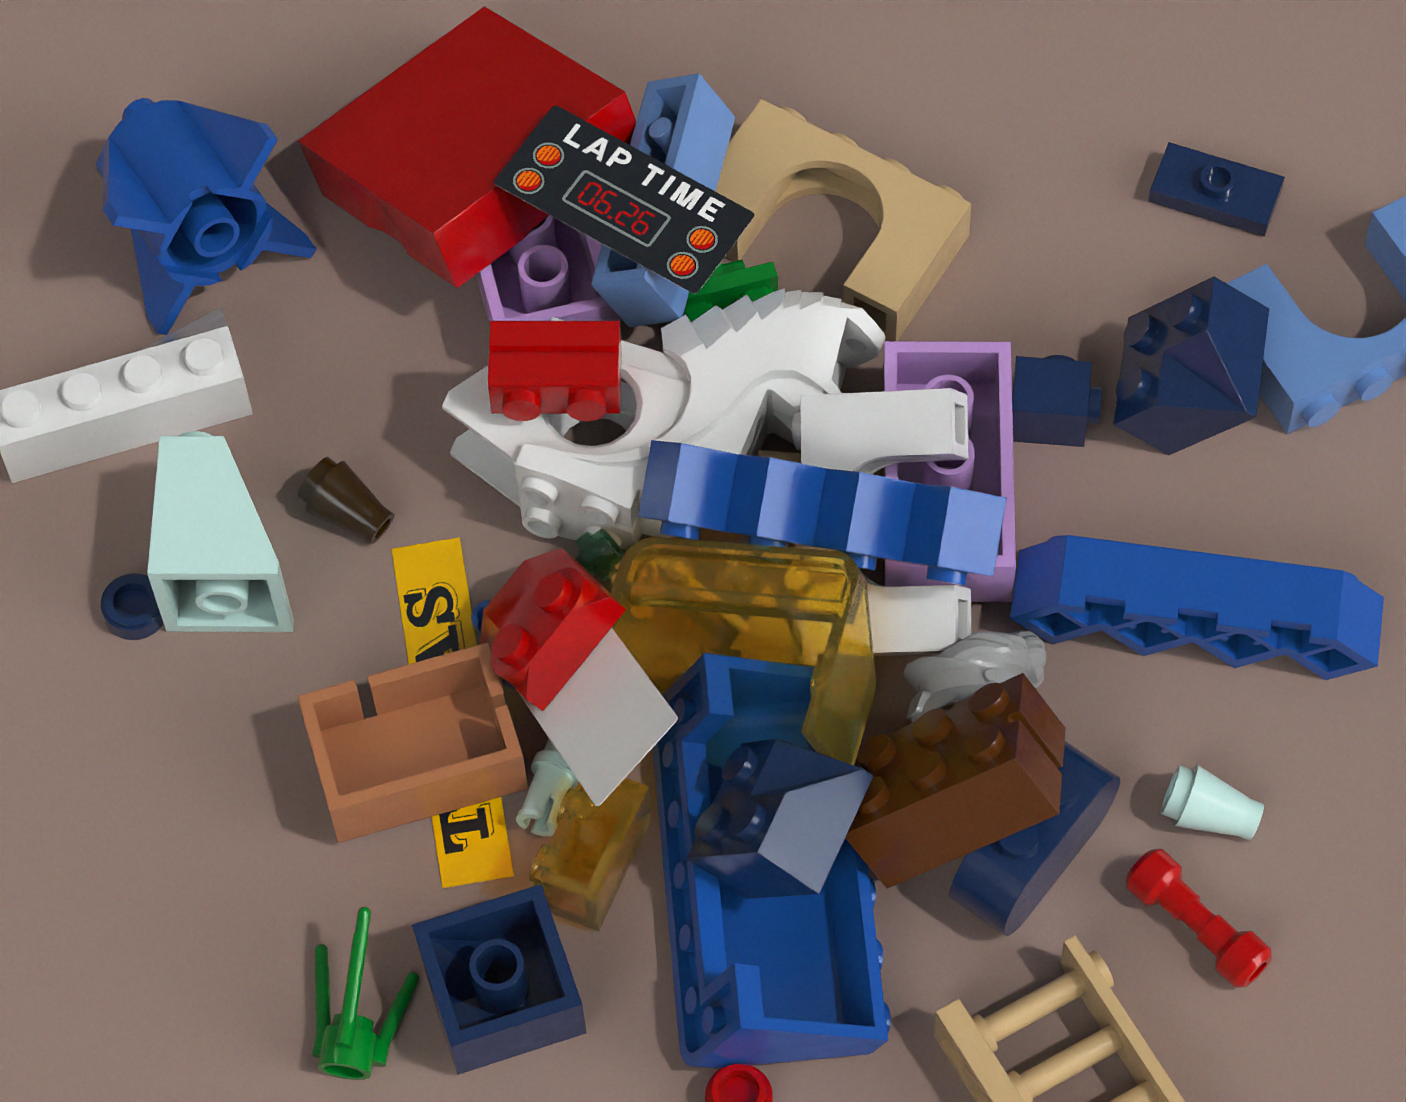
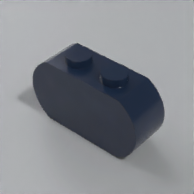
M1066 741L1064 743L1063 766L1057 768L1062 774L1060 813L966 854L950 887L949 897L1005 936L1013 934L1021 927L1094 834L1111 807L1120 786V777Z

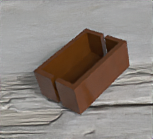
M1021 673L1001 683L987 684L977 690L973 696L944 709H932L924 713L917 721L887 735L878 734L869 738L860 747L855 749L852 765L866 770L873 775V778L845 837L846 840L888 889L1060 813L1062 774L1057 768L1063 766L1065 726L1025 674Z

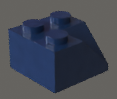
M1213 276L1128 317V323L1124 331L1125 345L1120 379L1116 386L1117 401L1113 425L1165 454L1171 455L1256 418L1269 308Z
M779 739L741 743L740 747L729 756L723 767L722 778L724 781L713 804L701 814L694 829L696 839L686 859L717 877L719 881L746 899L819 894L872 781L873 775L857 766Z
M542 884L412 925L457 1075L587 1033L583 1004Z

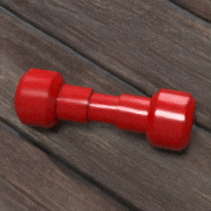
M1152 849L1146 852L1129 870L1126 876V888L1144 905L1159 904L1175 920L1183 921L1198 935L1197 940L1216 956L1215 970L1234 988L1247 987L1255 981L1272 959L1271 947L1253 931L1238 932L1220 914H1213L1199 901L1200 896L1181 880L1182 867L1163 849Z

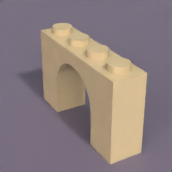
M763 99L759 100L728 143L716 192L749 209L755 216L725 257L732 261L741 260L771 216L783 205L794 199L813 194H830L849 199L860 205L871 215L879 228V233L843 284V303L863 308L883 331L885 339L898 341L968 239L972 203L964 200L957 191L948 186H936L912 174L907 167L896 160L882 159L858 147L851 138L844 134L830 133L807 122L797 111L788 107L779 108Z

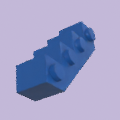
M651 440L638 517L662 521L660 534L698 540L701 528L748 536L747 549L786 555L788 543L838 551L836 564L875 570L877 558L927 566L926 579L965 586L967 573L992 577L994 575L1007 498L950 486L914 483L857 471L827 469L771 457L742 455L684 443Z
M1059 535L1049 538L1046 542L1019 550L1010 619L1051 644L1102 630L1142 656L1195 643L1233 668L1287 655L1321 678L1329 680L1378 667L1384 597L1360 582L1355 575L1344 570L1072 535Z

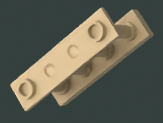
M1076 935L1064 941L1060 967L1065 974L984 1019L979 1014L971 1017L960 999L937 1010L935 1013L934 1037L975 1102H1033V1098L1114 1053L1118 1054L1137 1083V1086L1109 1102H1185L1111 990V987L1114 986V981L1105 961L1094 950L1087 953ZM1081 997L1101 1029L1021 1074H1018L1015 1070L1006 1073L993 1053L998 1050L997 1042Z

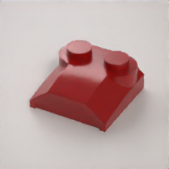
M559 548L524 560L483 610L480 644L487 642L489 644L493 671L513 685L527 701L544 711L626 611V608L568 552Z

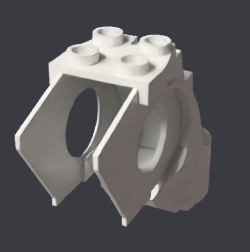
M785 288L774 291L753 302L746 295L723 310L718 306H714L692 322H690L685 314L661 328L663 353L621 340V378L626 383L621 382L620 414H605L601 419H609L621 425L626 432L610 443L597 446L579 445L563 438L569 428L580 422L568 414H540L536 419L530 421H515L507 418L504 414H491L488 391V366L448 391L443 402L442 409L469 428V430L455 439L450 455L518 505L521 509L522 524L529 532L547 539L560 536L581 541L585 548L597 555L614 557L619 549L634 551L642 534L669 540L674 539V536L660 534L662 521L638 517L651 440L684 443L756 456L758 450H761L766 436L771 433L794 444L792 421L794 414L800 412V395L841 394L840 389L846 368L856 367L878 356L885 340V334L863 308L843 303L840 298L823 296V292H801V290L785 292ZM554 317L551 319V321H564Z

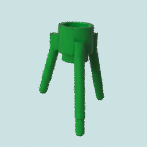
M365 906L361 907L357 912L342 1013L334 1015L332 1024L328 948L324 944H319L315 948L316 1036L312 1056L319 1058L317 1068L321 1072L350 1080L370 1078L372 1065L386 1066L391 1040L419 982L417 972H409L378 1035L372 1032L374 1022L371 1019L357 1015L371 917L370 909Z

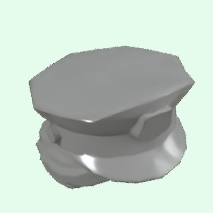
M1026 630L1013 633L975 632L962 641L953 644L937 656L922 657L907 663L903 675L906 681L917 691V694L910 703L906 719L911 720V723H913L924 713L932 709H944L973 696L977 690L987 684L1001 683L1021 673H1024L1035 689H1037L1043 682L1046 663L1044 642L1037 635Z

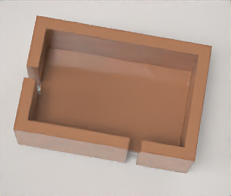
M488 642L367 676L376 716L364 719L355 680L297 696L338 843L528 789L523 754L508 706L505 705L499 676L491 667V651Z

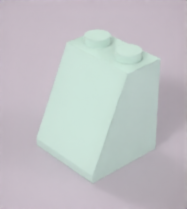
M189 431L179 436H160L147 574L166 632H293L294 618L279 561L224 436H212L200 431Z

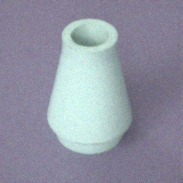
M1178 765L1165 793L1160 814L1174 819L1173 826L1233 835L1251 841L1259 826L1264 804L1250 799L1199 765H1196L1193 770Z

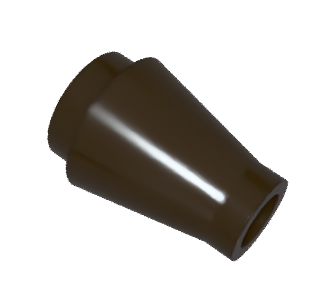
M329 457L323 458L309 472L298 491V497L307 503V512L361 536L370 544H374L381 538L395 516L394 513L383 506L345 461L337 464Z

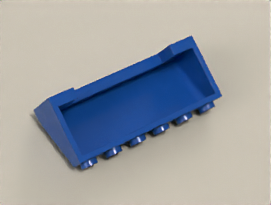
M703 653L662 695L678 719L653 747L678 1037L682 1059L690 1067L716 1069L725 1068L733 1064L760 1065L869 1055L888 1041L891 1015L888 1005L884 1002L880 971L883 964V948L881 942L876 938L873 912L876 900L875 883L869 877L868 865L846 838L820 893L813 895L746 899L719 881L717 877L686 859L696 839L694 835L696 823L701 814L713 804L724 781L722 778L723 767L729 756L740 747L741 743L779 739L839 761L853 764L855 749L852 725L855 717V707L853 700L848 697L846 671Z

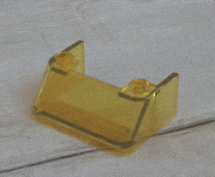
M665 537L642 539L625 552L620 561L610 594L626 608V611L612 628L661 695L703 653L815 667L810 682L811 700L801 733L817 753L855 765L875 695L877 681L867 582L865 576L850 556L839 551Z

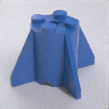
M141 98L133 101L124 109L122 121L118 123L105 142L102 153L96 162V169L103 178V212L113 226L131 228L147 319L158 334L168 335L195 286L213 285L223 281L218 273L228 270L236 264L239 270L242 271L253 263L262 250L312 258L317 250L307 234L268 204L254 185L255 179L278 140L268 124L188 102L161 100L154 103L149 98Z

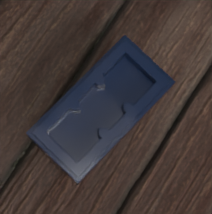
M1168 142L1150 189L1149 202L1265 237L1283 189L1285 177Z

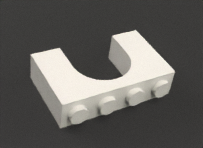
M952 388L800 395V412L794 414L792 421L793 443L796 450L801 451L802 464L873 474L886 466L903 462L968 460V396ZM795 544V573L798 579H803V605H798L796 608L795 634L800 643L804 644V655L821 658L938 655L972 634L970 588L958 585L884 587L868 578L857 567L836 564L838 551Z

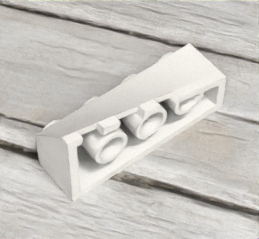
M221 307L136 352L0 390V453L11 482L15 483L159 441L160 436H179L185 432L200 430L252 415L253 412L243 373Z

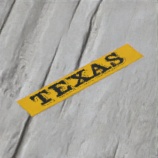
M460 537L392 548L408 663L412 664L476 646L477 641L475 629L471 622L472 610ZM502 797L432 816L442 889L514 877Z

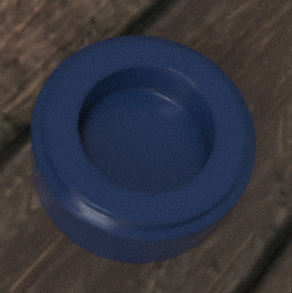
M132 573L120 576L113 580L104 590L101 597V611L107 627L116 636L126 640H141L156 633L164 624L147 575Z

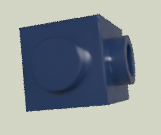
M1050 355L1045 358L1016 356L1012 394L1013 442L1084 447L1087 424H1099L1102 387L1090 386L1092 362L1075 361L1073 358L1064 355Z

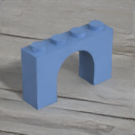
M1406 196L1372 212L1364 245L1398 290L1406 306ZM1268 264L1227 283L1269 308L1259 395L1287 434L1305 425L1309 427L1320 426L1334 417L1341 407L1359 398L1363 401L1372 400L1384 393L1392 385L1393 381L1406 375V317L1394 328L1376 336L1366 338L1343 337L1329 333L1312 323L1295 304Z

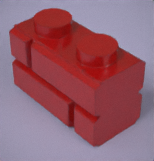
M490 321L488 391L491 414H504L507 418L515 421H530L536 419L540 414H568L573 419L579 421H595L602 418L605 414H620L622 364L620 321Z

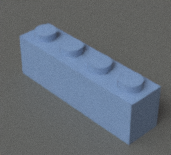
M700 73L649 81L646 85L630 145L716 192L735 116ZM602 244L591 286L629 327L672 322L683 316L689 291Z

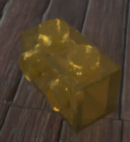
M625 778L600 806H595L580 782H578L576 789L570 787L567 790L558 810L557 829L549 845L544 843L539 848L529 875V880L534 882V886L542 884L552 914L595 931H600L652 819L649 786Z

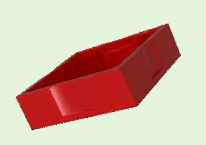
M484 6L298 140V143L323 196L366 226L392 236L403 246L409 256L455 288H459L522 241L531 230L549 215L496 186L494 180L551 107L559 106L629 145L637 121L624 90Z

